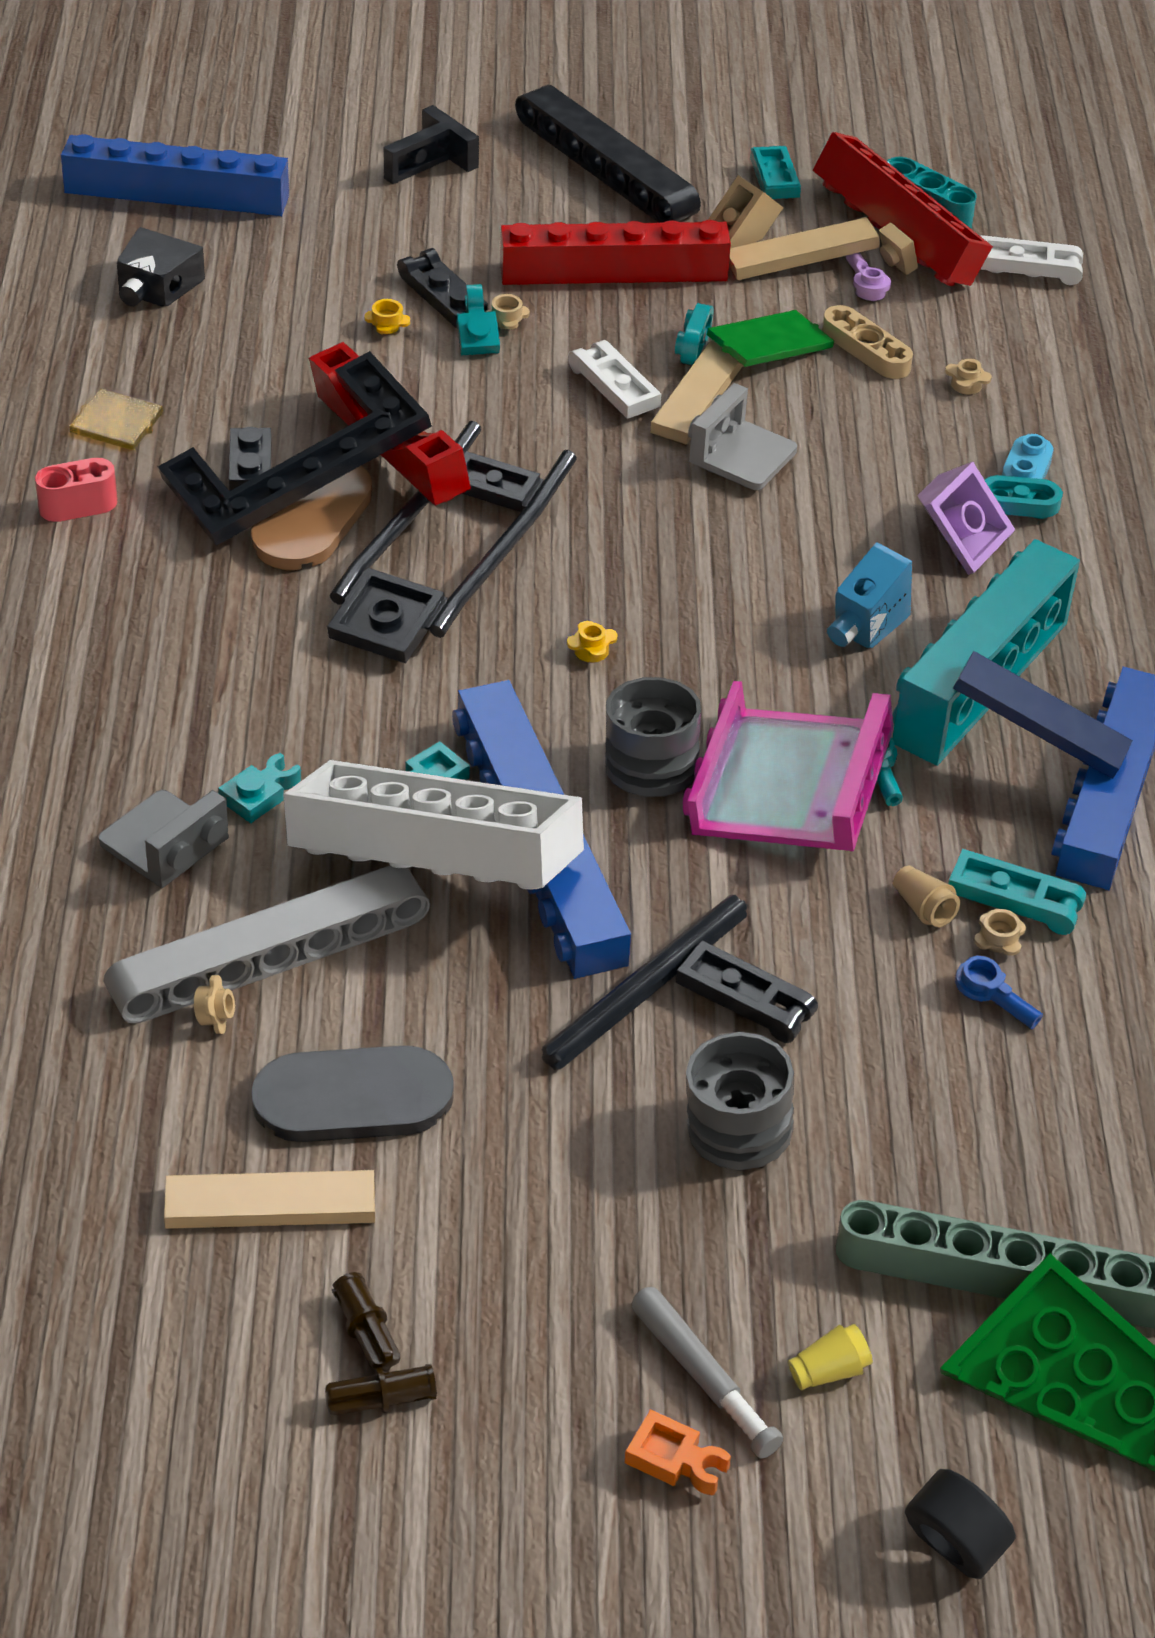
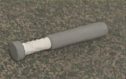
M646 1287L640 1290L632 1301V1309L694 1378L719 1408H725L726 1412L737 1422V1425L752 1440L751 1449L753 1453L759 1458H766L773 1454L783 1442L782 1433L774 1426L768 1427L765 1425L764 1421L759 1418L747 1401L742 1398L740 1388L719 1365L661 1292L655 1287Z

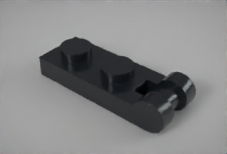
M434 248L421 251L419 257L414 259L408 256L398 260L397 269L401 278L448 322L457 328V314L467 313L465 307L467 284L441 262L439 254ZM484 300L485 312L486 310H488V303Z
M703 940L677 970V984L768 1028L771 1034L783 1043L793 1042L801 1031V1022L810 1020L818 1009L816 999L807 991ZM776 1003L786 1007L787 1010L785 1011L775 1006Z

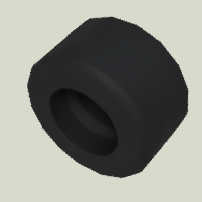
M939 1469L905 1508L908 1523L915 1533L969 1578H983L1016 1539L1013 1525L1001 1508L977 1485L949 1469Z

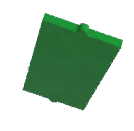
M797 310L710 327L706 334L722 347L723 352L729 353L744 367L833 348L835 342L819 329L818 324L810 322Z

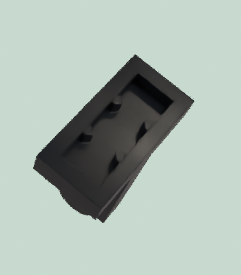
M431 105L422 109L421 131L383 147L384 179L393 185L447 160L452 161L466 172L479 168V136L436 106Z

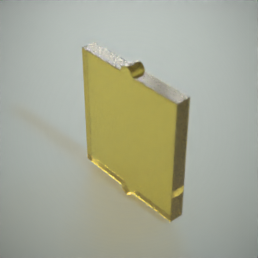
M100 388L87 405L81 406L80 414L70 424L69 429L70 433L134 450L146 434L153 432L152 427L164 413L163 406Z

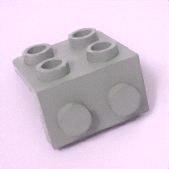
M733 383L722 395H717L714 398L711 406L701 415L695 416L688 430V436L691 438L689 462L739 483L744 487L760 490L796 455L797 443L745 421L748 388Z

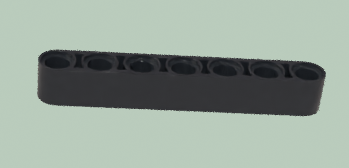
M550 84L516 98L515 109L517 116L526 127L658 223L671 220L679 222L700 211V197L693 185Z

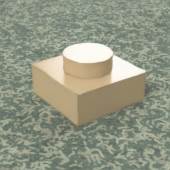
M891 222L879 230L882 244L880 253L884 261L891 267L895 265L905 275L917 269L918 263L913 240Z

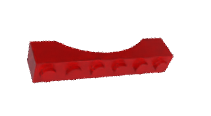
M341 342L309 357V362L318 397L346 424L351 425L368 414L338 381L335 369L359 357L347 344ZM443 430L436 433L423 431L381 454L388 463L435 506L442 502L450 501L455 496L471 489L463 448Z

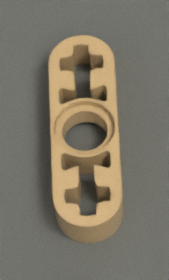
M836 305L826 309L822 331L835 341L834 343L886 378L900 379L909 375L913 352L910 347L851 307ZM862 340H867V341H872V342H875V343H864V342H861V341H862Z

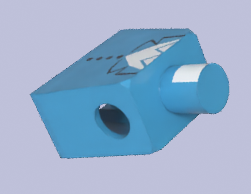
M878 542L873 545L836 591L835 621L827 628V634L832 642L840 647H845L853 640L866 648H873L911 615L912 561Z

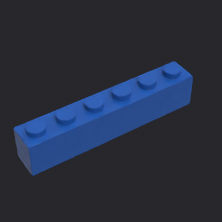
M86 134L70 135L61 153L64 193L274 216L283 215L289 198L288 158L275 157L272 154L256 155L238 153L235 150H208L198 146L180 147L165 145L161 142L142 143L128 141L123 138L104 139Z
M1124 666L1122 667L1118 682L1109 681L1102 705V707L1109 708L1108 711L1099 710L1096 720L1133 741L1119 771L1113 779L1091 766L1088 767V770L1079 768L1072 794L1079 797L1078 800L1068 799L1062 824L1067 825L1068 829H1058L1051 855L1059 857L1055 876L1109 891L1155 751V675Z

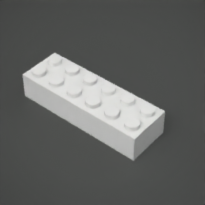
M329 760L284 793L287 844L291 847L306 849L308 853L315 855L334 853L346 855L352 861L377 860L389 862V865L395 868H409L413 866L431 869L437 875L456 873L474 876V879L480 882L499 880L517 883L523 889L543 888L584 850L582 797Z

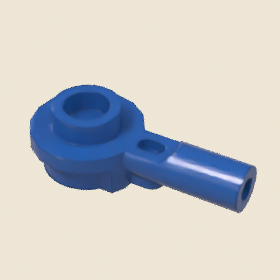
M973 956L959 966L955 974V984L964 996L981 1002L992 1000L1030 1029H1034L1041 1021L1043 1013L1012 992V988L1004 982L1006 974L1001 971L999 965L994 960L985 956Z

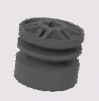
M642 677L627 681L611 692L606 700L605 768L606 774L613 784L628 793L644 797H663L680 792L693 783L695 779V766L700 753L699 737L701 728V704L694 691L678 681L662 677Z
M745 1032L721 1034L702 1043L690 1056L686 1069V1094L688 1098L687 1128L692 1146L702 1158L719 1167L736 1170L762 1167L779 1158L790 1145L794 1130V1107L792 1103L794 1096V1071L788 1054L778 1043L762 1035Z

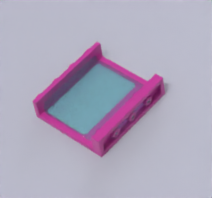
M733 681L727 698L720 700L716 727H711L708 731L707 750L704 758L699 757L697 759L694 784L692 788H687L684 793L683 813L684 815H689L692 835L854 851L894 729L891 694L873 693L865 718L858 719L745 708L742 681Z

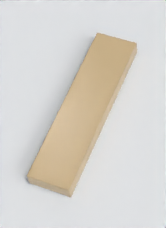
M865 217L730 248L729 267L736 279L742 280L877 249L880 247V238L868 218Z
M711 339L651 421L650 433L688 444L691 440L688 436V430L695 416L701 415L706 411L717 395H722L743 365L729 353L723 352L722 347Z
M374 1170L166 1176L165 1229L375 1223Z

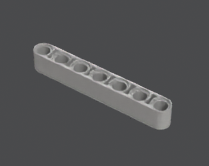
M387 866L124 958L108 968L103 982L123 1019L128 1023H141L194 1004L196 989L199 986H209L212 975H219L221 977L224 989L234 990L412 926L425 917L429 911L430 903L408 868Z

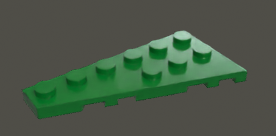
M1050 1253L940 1367V1373L1155 1472V1345Z

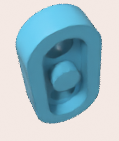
M1028 434L1017 438L1004 464L1002 476L1045 479L1051 465L1053 455L1052 444L1038 434Z

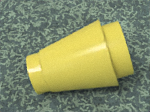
M839 1324L797 1354L796 1357L788 1360L789 1370L800 1390L810 1386L815 1387L862 1375L863 1368L873 1363L868 1344L855 1324L846 1328Z

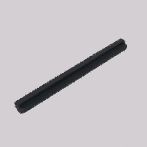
M729 895L548 1041L542 1047V1059L545 1064H549L554 1070H560L677 975L679 967L702 940L713 945L747 917L746 910L748 906L746 902L740 900L736 895Z

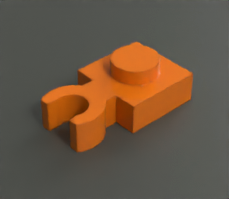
M650 1409L625 1451L624 1463L672 1486L676 1485L682 1474L690 1478L692 1485L699 1492L715 1495L718 1477L707 1473L704 1469L714 1467L727 1473L730 1467L731 1455L724 1449L716 1446L698 1447L699 1431Z

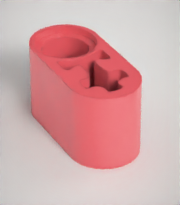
M89 458L51 465L39 470L35 476L39 514L48 521L60 522L103 514L111 511L117 505L114 465L107 459Z

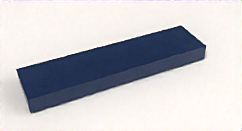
M975 651L970 655L953 687L956 691L1112 779L1119 771L1133 741Z

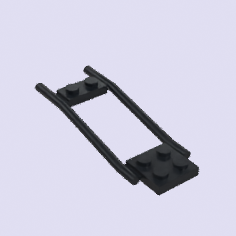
M468 421L455 440L463 448L471 489L461 494L521 513L448 598L445 597L442 591L370 568L430 502L418 490L350 564L330 593V599L334 603L341 605V607L327 626L329 638L405 664L428 630L434 636L443 638L464 605L542 514L576 462V455L570 450H563L545 479H542L539 473L468 452L481 432V426L477 422Z

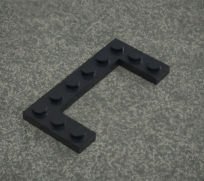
M369 351L335 369L339 383L368 415L229 491L194 447L157 467L165 483L217 546L432 427L428 413Z

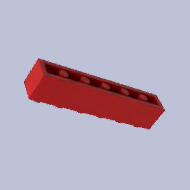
M832 132L812 170L824 180L822 185L834 193L842 194L845 197L844 203L850 208L864 212L872 226L881 229L890 222L913 240L917 263L925 267H931L936 272L934 277L948 286H954L955 283L971 286L993 246L857 137Z
M671 220L664 223L630 221L627 223L591 222L589 224H566L555 222L552 224L515 223L513 225H501L500 268L502 285L728 281L731 241L727 222H717L714 220L678 222Z

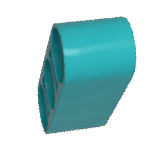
M898 156L887 160L890 165L972 229L977 198L974 190L910 158Z

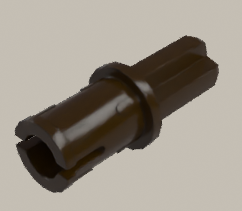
M351 1272L345 1274L333 1283L334 1289H332V1293L337 1298L347 1319L346 1331L350 1337L357 1339L370 1367L373 1369L382 1368L383 1372H387L400 1361V1352L385 1324L387 1314L382 1307L376 1306L361 1273Z
M431 1364L384 1373L382 1368H378L375 1370V1375L331 1382L325 1387L326 1405L330 1414L334 1416L381 1408L382 1412L385 1413L389 1412V1406L437 1399L435 1375Z

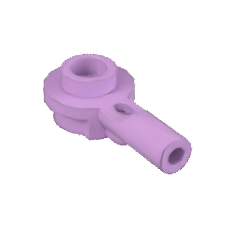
M860 252L846 255V260L856 273L853 277L856 295L870 301L883 299L886 291L891 286L890 278L881 269L869 267Z

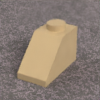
M738 175L708 220L727 222L731 248L763 239L784 207Z

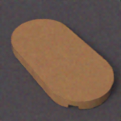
M360 466L253 525L251 529L252 545L256 549L259 559L274 568L290 571L302 569V564L312 562L313 567L326 561L371 501L372 480L368 471L363 466Z

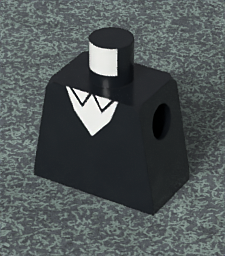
M140 227L117 260L119 296L126 305L132 307L137 306L142 300L161 307L169 306L205 279L203 247Z

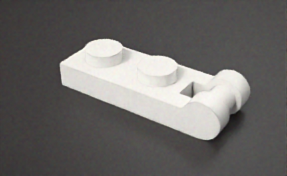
M980 235L993 246L981 270H988L992 273L1009 272L1025 274L1029 277L1045 276L1060 278L1064 284L1069 286L1076 285L1082 280L1083 268L1081 265L1083 263V252L1078 246Z
M601 340L593 343L591 349L588 350L579 348L569 352L568 362L572 371L576 374L582 373L627 419L661 407V393L608 341Z

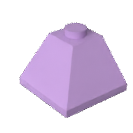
M973 462L938 475L917 495L968 575L974 573L1015 531V528Z

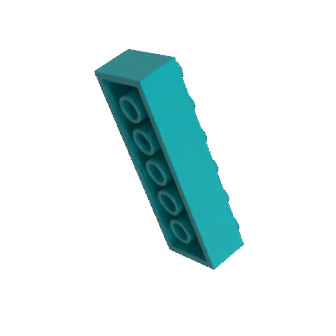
M1034 539L1023 552L1017 551L1006 570L1002 574L996 573L990 580L986 591L980 597L974 596L968 603L965 613L958 620L952 619L946 626L942 637L935 644L929 643L924 649L920 660L912 668L906 667L901 673L896 684V691L900 692L898 704L892 713L894 724L892 739L894 745L938 766L989 710L953 689L972 652L975 651L1020 676L1066 626L1080 559L1037 539Z

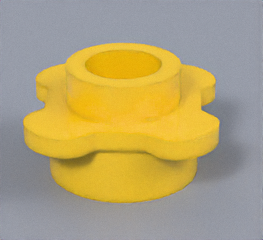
M394 299L376 301L372 305V311H368L364 315V320L367 323H372L380 334H391L396 332L399 327L410 325V317L403 315L402 304Z
M583 621L578 624V631L575 635L567 638V646L569 649L574 650L575 655L580 660L590 663L599 662L608 656L609 645L617 642L618 635L613 629H605L602 625L592 621Z

